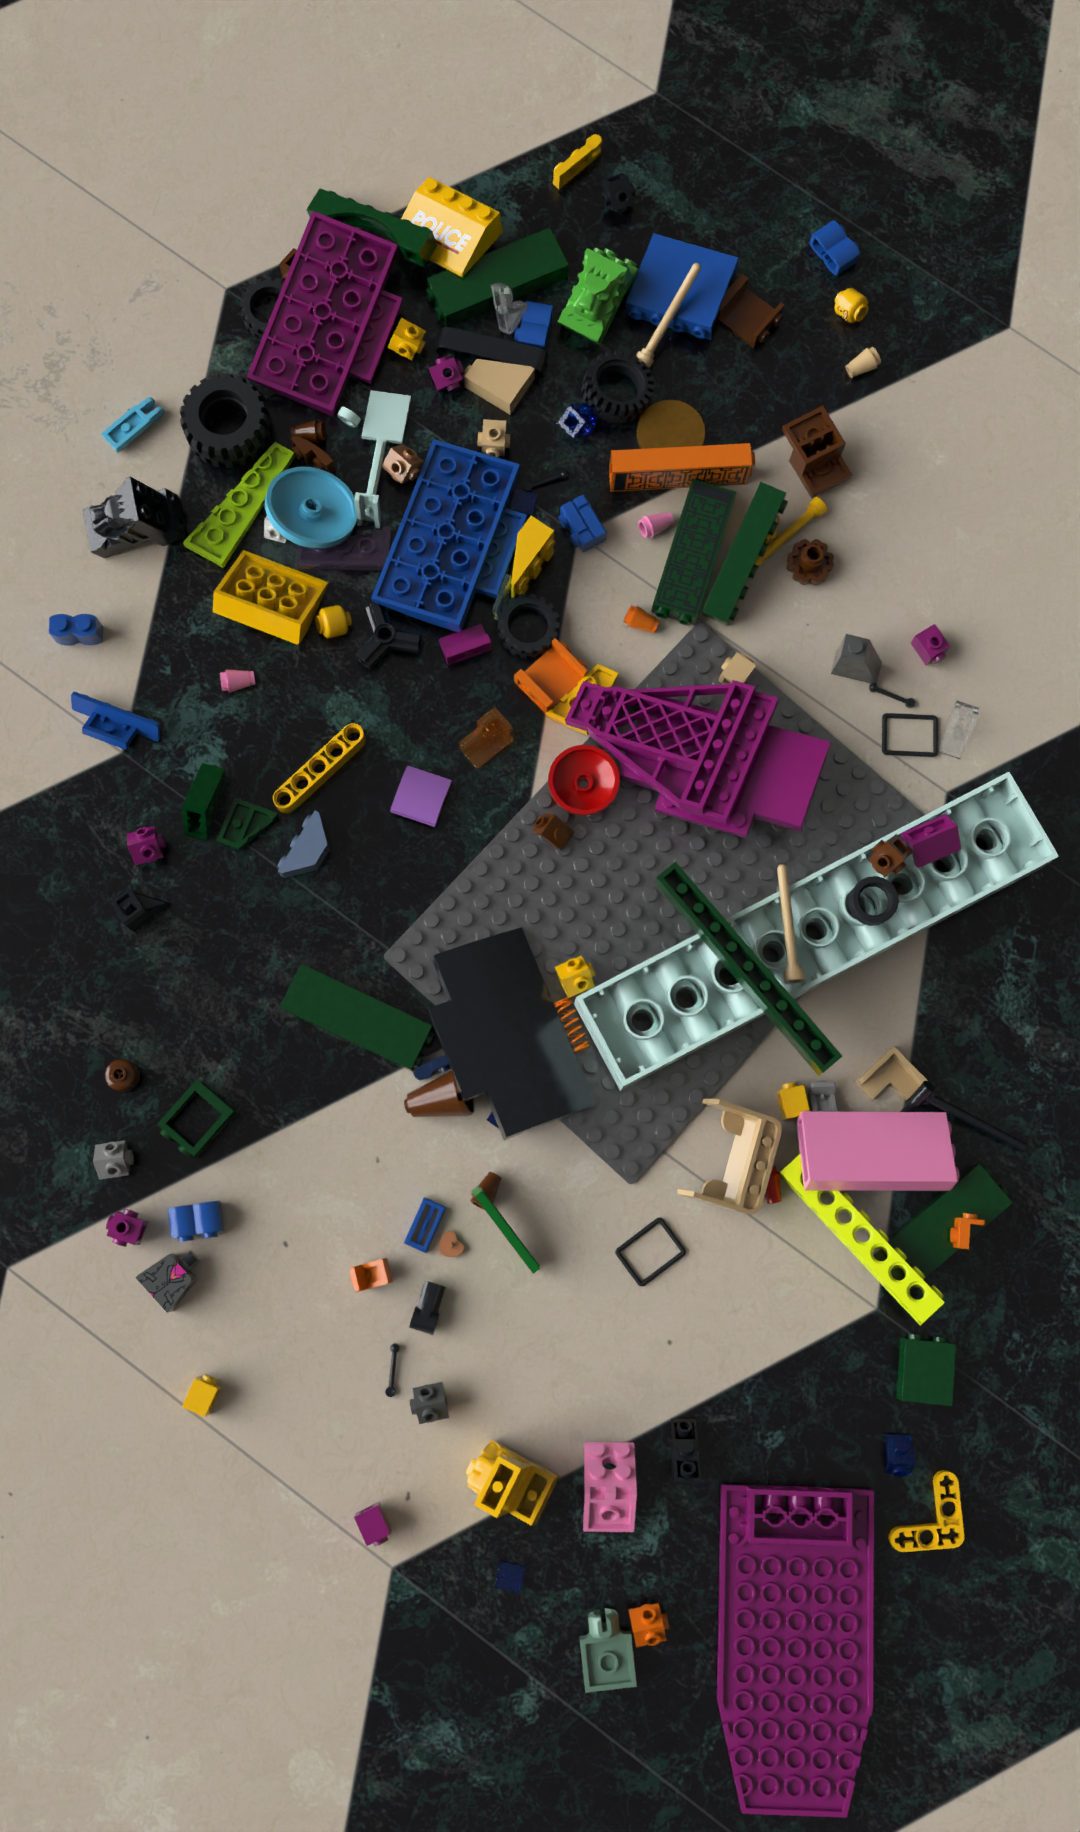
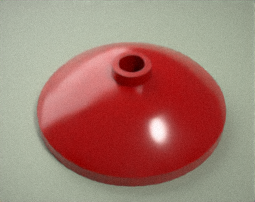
M577 745L561 752L553 761L548 775L549 790L555 802L564 810L576 815H592L607 808L615 799L620 784L619 770L615 761L604 750L591 745ZM581 781H586L588 783V786L582 788L579 785V783Z

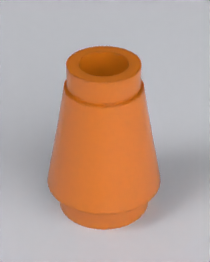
M631 605L623 620L624 623L628 624L627 627L653 634L659 624L658 620L638 605L636 607Z

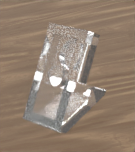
M502 283L492 284L491 289L499 330L512 334L526 311L528 304L520 300L512 302L513 295L509 286Z

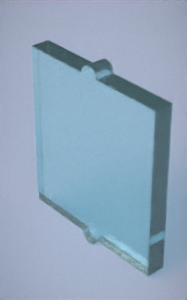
M506 574L492 609L495 620H498L499 613H501L502 607L506 604L511 592L512 579L509 574Z

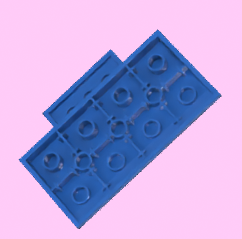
M433 439L371 600L416 619L461 633L475 593L498 599L515 554L517 534L527 521V514L507 509L520 476V464Z

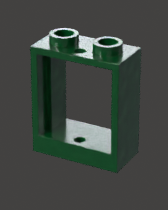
M196 1079L157 1125L162 1128L160 1133L171 1142L174 1139L180 1144L178 1149L187 1157L191 1155L199 1157L237 1112L202 1081ZM198 1093L222 1115L200 1141L193 1146L169 1124L193 1096Z

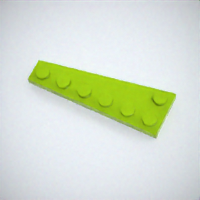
M274 442L254 464L253 468L241 478L242 481L236 488L228 492L225 500L219 506L217 505L211 511L212 514L204 522H201L183 542L184 546L224 568L265 505V497L271 481L279 473L289 468L296 457L295 453Z

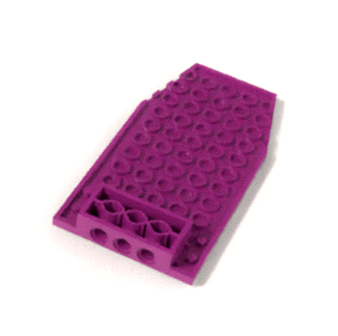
M721 1483L717 1702L742 1814L847 1818L855 1785L854 1779L861 1760L860 1755L868 1731L869 1717L873 1710L874 1490Z

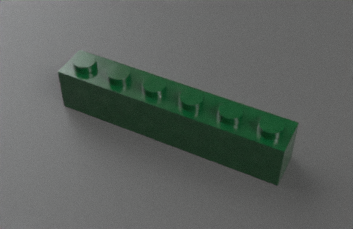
M760 482L702 609V615L724 625H728L729 621L734 622L739 611L736 605L739 599L744 600L749 589L746 583L749 577L754 578L759 566L756 565L759 556L763 557L769 544L765 543L768 535L773 536L778 526V522L775 521L778 513L783 514L788 504V501L785 500L786 492Z

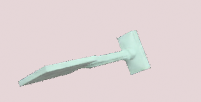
M370 391L362 439L375 440L377 442L367 492L355 493L354 503L358 526H362L363 520L375 522V528L380 529L381 511L379 495H376L385 447L388 442L403 443L411 396Z

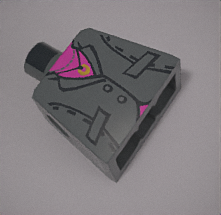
M192 1251L186 1253L181 1259L174 1253L169 1254L135 1278L167 1313L172 1312L196 1282L197 1278L190 1270L200 1260Z

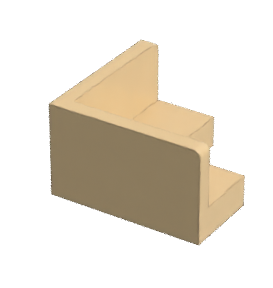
M893 1046L887 1049L854 1083L871 1100L890 1084L906 1101L924 1081L928 1080Z

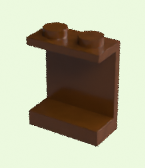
M741 273L728 288L716 321L754 348L759 342L763 343L766 340L772 326L777 327L784 316L782 315L784 304L780 302L775 309L747 289L749 278Z

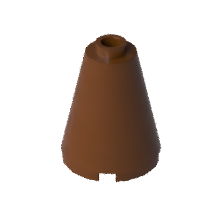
M452 1071L408 1093L407 1099L404 1100L406 1112L408 1114L411 1113L413 1117L469 1116L475 1111L474 1098L463 1101Z

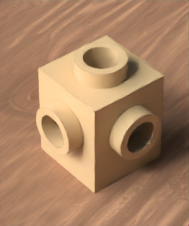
M483 419V431L478 432L477 442L478 446H482L483 454L497 458L499 456L505 457V448H510V434H506V421Z

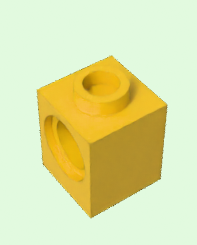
M796 1082L782 1085L783 1089L776 1091L783 1120L799 1117L802 1111H810L804 1085L797 1086Z
M204 1374L203 1377H196L182 1407L203 1417L208 1416L222 1386L216 1384L218 1380L212 1376Z

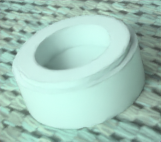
M341 407L337 414L340 420L351 427H357L361 421L357 414L345 407Z

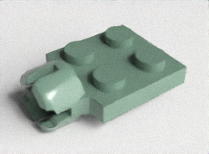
M605 1608L606 1622H601L600 1609L590 1612L588 1616L589 1633L585 1636H579L585 1693L637 1687L631 1631L620 1629L619 1616L614 1609Z

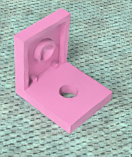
M584 1442L585 1492L583 1532H634L637 1500L634 1443ZM610 1463L615 1465L616 1468L609 1470L603 1466Z

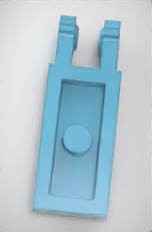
M147 397L137 406H133L102 432L101 435L119 453L148 429L152 423H156L164 415V410L158 406L145 415L144 413H147L155 405V400L152 397Z

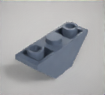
M316 810L312 816L309 814L302 825L304 829L301 834L293 838L290 844V852L287 856L284 855L278 863V872L284 878L318 870L330 850L322 817Z

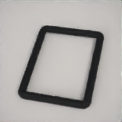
M885 713L882 716L883 754L922 757L937 756V716ZM887 718L933 720V752L887 750Z
M656 1218L615 1251L616 1256L641 1287L648 1284L686 1253L683 1245L662 1218ZM660 1223L681 1252L641 1281L620 1252Z

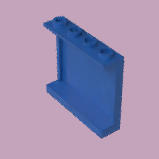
M653 233L626 300V315L636 320L649 321L658 326L692 265L699 263L701 270L668 327L676 332H686L693 334L697 338L711 340L712 328L732 277L735 278L738 271V257Z

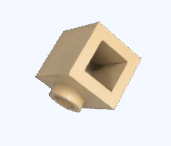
M736 652L733 658L728 657L721 667L723 672L718 682L721 684H731L735 680L746 683L753 674L756 665L749 656Z

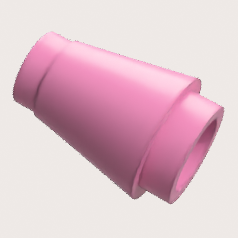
M670 512L643 516L638 521L639 531L644 538H653L674 525V519Z
M225 670V672L220 673L222 691L230 693L255 685L253 671Z

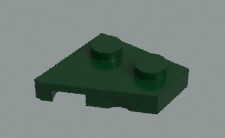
M234 797L216 841L240 851L275 821L278 814Z

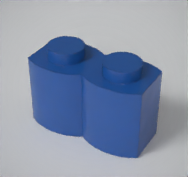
M831 221L811 236L809 243L812 249L823 259L826 267L835 276L857 263L860 256L859 246L846 236L845 228L836 221Z
M526 301L525 308L521 307L519 322L522 323L520 328H516L514 341L546 350L553 318V305Z
M57 614L49 617V634L60 645L70 646L79 642L84 645H97L103 642V625L96 616L91 614H79L74 617L66 614Z
M221 1201L168 1208L171 1238H178V1242L194 1240L193 1235L203 1234V1239L218 1237V1231H224Z

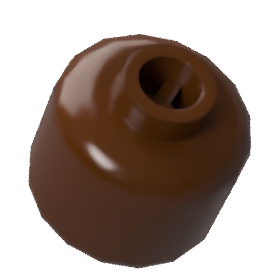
M118 1059L111 1062L106 1068L105 1080L112 1089L127 1092L134 1089L139 1083L140 1071L133 1062Z

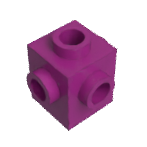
M448 355L436 360L437 365L428 368L438 391L445 388L451 391L460 387L459 382L463 381L461 375L465 374L461 362H455L454 357L449 359ZM446 370L452 371V375L450 377L444 376V372Z
M155 826L149 828L142 827L135 832L127 834V847L135 866L146 862L152 863L159 858H163V848L166 847L162 833L158 834Z
M124 1208L123 1212H115L114 1215L109 1217L106 1224V1229L108 1230L106 1236L113 1238L112 1243L124 1247L128 1243L140 1245L149 1221L138 1218V1212Z

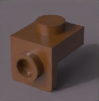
M544 813L536 820L535 827L532 830V833L541 836L559 851L563 850L575 832L556 815Z

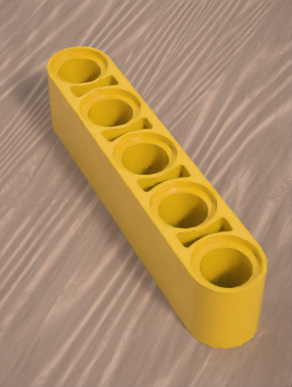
M355 723L345 726L275 791L273 802L281 813L289 814L296 810L364 746L366 739L361 726ZM352 733L360 734V737L356 741H350L348 739L349 735ZM334 749L343 750L342 754L338 757L331 755ZM322 764L326 766L323 772H314V768L317 765ZM300 781H308L306 788H297V784ZM285 796L291 798L289 804H279L281 798Z

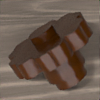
M803 539L794 544L792 552L788 554L786 559L787 570L794 572L792 575L794 581L802 585L808 584L809 581L813 585H818L827 579L828 572H831L834 567V555L827 552V544L821 543L818 539L813 540L811 543L807 539Z

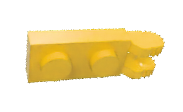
M593 134L591 137H588L586 144L582 148L576 149L565 162H560L555 167L553 184L558 189L562 188L601 154L602 138L599 134Z

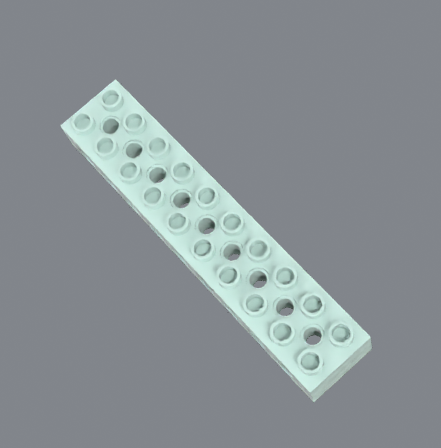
M1007 772L789 886L798 965H801V969L804 970L805 981L799 983H785L784 972L788 962L780 891L725 920L791 997L795 999L1042 869L1058 858L1059 855L1010 772ZM946 814L958 826L961 849L938 859L944 863L946 872L938 871L934 867V861L917 868L914 865L913 855L911 854L904 860L906 866L896 875L891 872L888 876L884 877L876 872L868 861L874 854L871 849L882 839L887 842L895 834L902 839L901 833ZM976 838L985 841L988 847L987 850L980 849L977 846ZM878 876L887 879L889 882L896 881L901 883L905 894H898L899 904L897 911L888 921L880 925L869 926L860 923L849 912L848 899L850 892L859 881L867 877ZM868 887L860 893L859 905L865 913L879 915L887 909L888 897L880 888ZM813 925L820 930L821 939L814 940L809 938L806 934V926ZM698 934L586 991L575 999L574 1005L620 1091L765 1015L763 1010L737 980L734 985H726L720 980V970L727 968ZM771 947L775 949L778 953L779 961H767L763 957V948ZM678 992L689 993L693 997L694 1006L690 1008L679 1006L675 999ZM637 1014H644L650 1019L651 1028L646 1031L635 1029L632 1025V1017Z

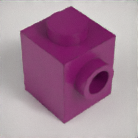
M936 624L915 635L911 641V645L925 665L931 662L937 664L946 657L945 653L951 647Z
M380 1502L355 1514L354 1519L366 1546L373 1543L374 1547L389 1540L387 1536L391 1534L392 1529Z

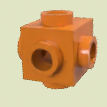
M659 1603L645 1604L638 1608L629 1609L636 1647L654 1646L666 1641L665 1630L669 1629L666 1613L661 1614Z

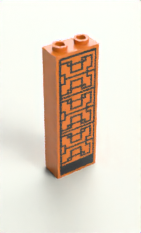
M750 443L611 450L609 466L610 492L690 488L692 479L715 486L746 485L748 477L752 476V466H755V452H751Z

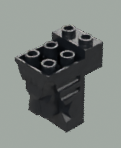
M131 476L127 477L114 496L106 497L105 501L100 505H90L82 509L90 552L105 559L149 540L161 546H166L186 538V524L182 517L179 496L166 488L156 491Z

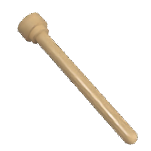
M699 263L692 265L648 345L641 352L638 351L636 355L639 358L638 362L641 363L643 361L648 368L651 367L654 361L653 352L701 270Z
M781 864L777 867L788 962L784 972L785 983H799L805 981L804 970L801 969V965H798L787 867Z

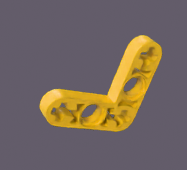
M940 1470L933 1477L937 1523L894 1527L889 1533V1542L894 1549L899 1552L950 1549L962 1545L964 1541V1527L959 1482L953 1473L948 1470ZM944 1476L952 1480V1483L948 1484L947 1488L948 1493L954 1494V1497H941V1494L946 1495L945 1487L940 1485V1481L944 1480ZM948 1501L953 1502L955 1505V1511L950 1516H946L942 1512L943 1504ZM951 1528L957 1533V1536L953 1537L951 1542L947 1537H939L937 1529H939L941 1534H949ZM924 1530H930L933 1534V1539L929 1544H923L920 1541V1534ZM911 1531H914L916 1545H913L914 1542L912 1540H904L902 1546L895 1541V1538L899 1537V1533L902 1532L905 1537H913Z

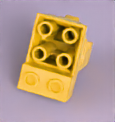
M494 1440L489 1442L477 1460H471L466 1470V1474L469 1476L467 1480L468 1487L478 1494L475 1506L496 1518L510 1513L531 1526L538 1522L560 1477Z

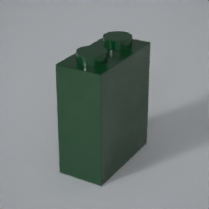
M908 1333V1338L900 1337L897 1399L907 1402L952 1406L956 1344L948 1342L947 1337L933 1336V1341L923 1340L924 1335Z

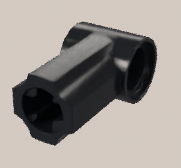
M425 1281L409 1328L430 1335L434 1334L445 1286Z

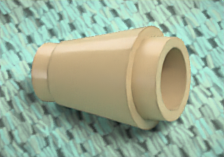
M874 347L866 348L845 368L849 376L853 378L876 369L877 365L881 363V359Z

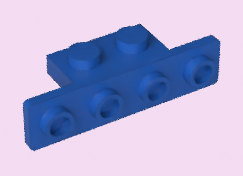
M77 692L71 694L72 710L90 716L82 727L83 734L125 750L136 734L154 741L160 739V724L158 722Z

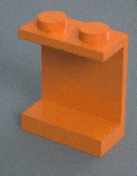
M554 638L551 648L526 671L520 669L514 675V682L546 714L587 675V666L580 658L576 659L571 654L570 648L564 642L560 643Z

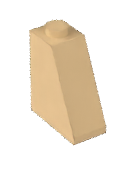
M476 359L473 365H468L464 371L465 374H463L465 388L508 414L512 413L535 380V369L531 366Z

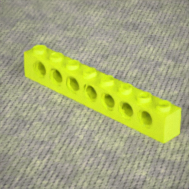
M800 1154L780 1172V1177L920 1326L945 1303L942 1300L943 1294L934 1285L930 1287L923 1280L925 1276L916 1266L911 1268L905 1261L907 1259L906 1255L898 1247L892 1248L887 1242L889 1240L888 1236L881 1229L875 1230L872 1227L869 1216L863 1210L858 1212L853 1207L854 1201L846 1192L804 1190ZM823 1194H830L833 1196L834 1202L830 1205H825L821 1202L820 1197ZM841 1212H847L851 1215L852 1220L844 1224L838 1220L837 1216ZM863 1230L868 1233L869 1240L859 1242L855 1237V1233ZM877 1249H882L886 1252L887 1259L877 1261L873 1256V1252ZM894 1268L902 1269L905 1273V1278L903 1280H895L891 1275V1270ZM912 1287L920 1288L923 1292V1298L920 1300L913 1299L909 1294V1289Z

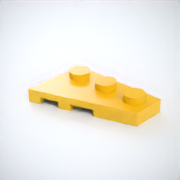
M597 664L578 682V685L569 694L566 693L560 699V702L545 714L546 717L588 736V731L566 725L565 722L583 681L602 687H614L619 673Z

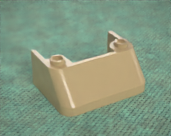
M703 1099V1104L723 1110L721 1125L726 1132L735 1135L723 1181L708 1180L703 1185L701 1194L678 1189L677 1194L737 1212L755 1214L761 1209L782 1133V1126L774 1117L720 1099Z

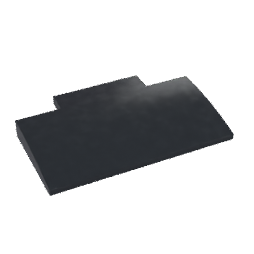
M522 927L433 955L432 962L448 1001L430 1007L427 1011L463 1101L485 1094L504 1141L595 1106L593 1097Z

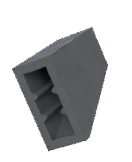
M846 634L836 651L831 674L877 684L882 661L869 639Z

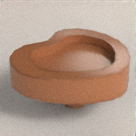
M448 1231L440 1239L439 1251L444 1256L456 1257L464 1251V1245L457 1240L454 1232Z

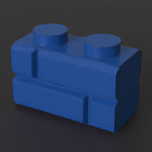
M581 495L560 507L559 521L564 529L568 527L571 532L570 539L575 548L580 547L582 552H586L606 541L607 531L585 495Z

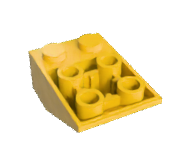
M533 516L529 517L517 534L511 580V598L515 597V599L519 595L526 593L529 581L537 578L542 569L540 566L544 561L548 562L555 551L553 549L555 543L554 530Z

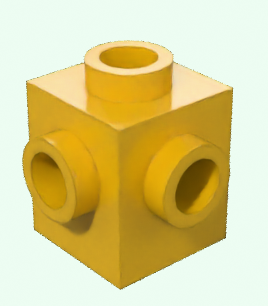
M401 318L387 348L412 360L415 353L420 354L426 341L422 340L426 331Z
M582 956L572 958L565 963L555 966L561 986L568 998L595 987L592 977L596 976L591 963H585Z

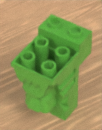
M587 248L583 260L584 270L578 273L579 282L573 286L572 295L567 302L566 308L563 309L558 322L562 326L601 345L623 298H628L639 270L636 268V263L626 258L624 261L616 258L617 254L605 248L602 251L594 248L592 251Z

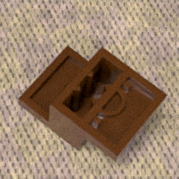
M824 406L782 427V432L793 448L789 462L811 498L851 479L853 474L841 456L846 442Z

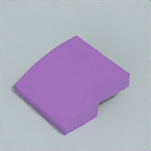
M407 765L390 812L435 827L452 780Z

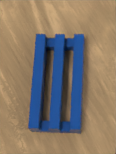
M423 1198L404 1244L427 1253L447 1207ZM426 1204H428L431 1207L424 1220V1223L421 1227V1230L417 1236L416 1241L412 1242V1236L419 1223V1220L426 1207ZM435 1208L439 1209L438 1215L431 1228L425 1245L421 1246V1240L428 1227Z

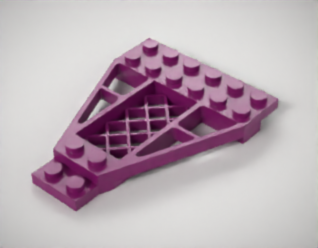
M735 680L731 684L629 690L621 687H602L583 681L565 722L566 725L588 731L592 739L681 811L727 825L778 706L779 699L757 692L755 686ZM726 694L717 716L691 708L697 695ZM688 696L684 706L658 699L661 697ZM632 705L640 706L641 710L631 715L626 710V708ZM656 711L662 713L663 717L652 722L648 716ZM645 716L647 724L635 728L632 721ZM677 718L684 719L685 724L673 728L670 721ZM629 723L632 730L620 735L617 728ZM667 723L670 730L657 735L654 728ZM700 724L707 727V731L695 735L692 729ZM651 730L654 737L642 742L639 734ZM689 730L692 737L680 742L677 734ZM636 736L638 742L628 739ZM673 736L677 744L664 749L661 741ZM707 738L705 745L702 749L699 741ZM658 743L660 749L651 747V745ZM696 743L699 751L686 755L683 748ZM621 750L658 761L659 763L653 776H650L635 764ZM680 750L683 756L673 752ZM666 765L692 772L681 799L677 798L658 782Z

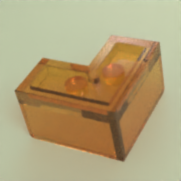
M494 707L477 720V729L459 742V748L474 767L479 769L514 741L513 727L498 709Z

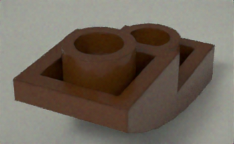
M295 435L291 437L293 445L291 450L295 453L297 459L300 460L302 458L307 465L313 461L318 469L331 474L336 471L333 460L322 449Z

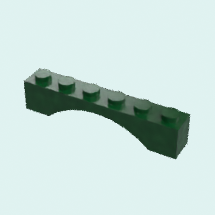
M319 188L306 209L309 217L312 211H315L352 227L377 231L387 236L395 244H398V248L401 250L405 260L422 267L426 265L437 247L433 232L428 227H420L407 219L402 220L394 217L389 212H381L370 205L360 204L352 198H344L334 191H326Z

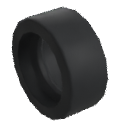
M878 876L867 877L859 881L851 890L848 899L849 910L860 923L869 926L880 925L888 921L897 911L899 904L898 892L894 885L885 878ZM868 887L880 888L888 897L887 909L879 915H869L859 905L860 893Z

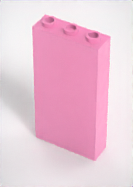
M802 1111L796 1121L804 1190L951 1191L959 1181V1169L955 1167L954 1162L955 1146L951 1144L950 1138L952 1126L950 1121L947 1120L946 1112Z

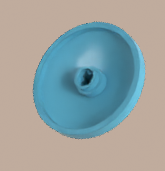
M313 467L290 468L279 473L268 487L265 497L267 517L273 527L283 537L295 544L316 549L336 546L350 536L357 521L355 497L351 490L339 478L324 470Z

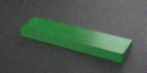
M480 1186L474 1188L471 1191L534 1274L540 1269L537 1261Z

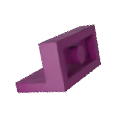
M482 624L462 630L461 633L456 632L439 639V644L448 665L491 650L490 638L488 634H485Z
M946 814L901 833L902 840L913 850V861L917 868L961 849L958 826Z

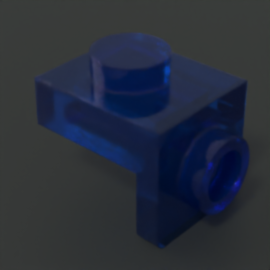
M887 1434L885 1437L888 1462L885 1467L886 1474H893L896 1477H904L911 1474L915 1466L912 1435Z

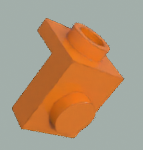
M963 1213V1218H955L954 1227L950 1230V1242L953 1243V1248L969 1249L970 1225L985 1226V1220H978L977 1214Z
M387 1258L350 1268L351 1282L356 1292L393 1282Z

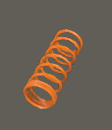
M567 997L555 1002L554 1005L556 1008L561 1007L557 1011L558 1014H566L560 1020L561 1022H569L564 1026V1030H572L567 1034V1037H577L570 1042L571 1046L580 1045L573 1050L576 1053L589 1048L590 1045L588 1044L589 1041L573 1043L585 1036L586 1033L569 1036L583 1026L578 1025L566 1028L579 1020V1017L563 1020L576 1012V1009L560 1012L573 1004L571 997Z

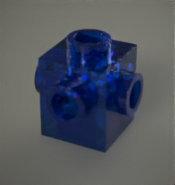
M582 402L569 405L558 424L574 439L590 435L594 431V424L599 417L594 413L590 405Z

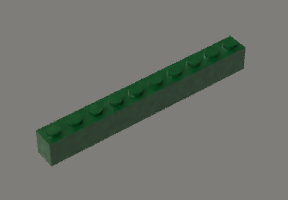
M676 861L656 877L654 884L817 1075L824 1073L843 1057Z

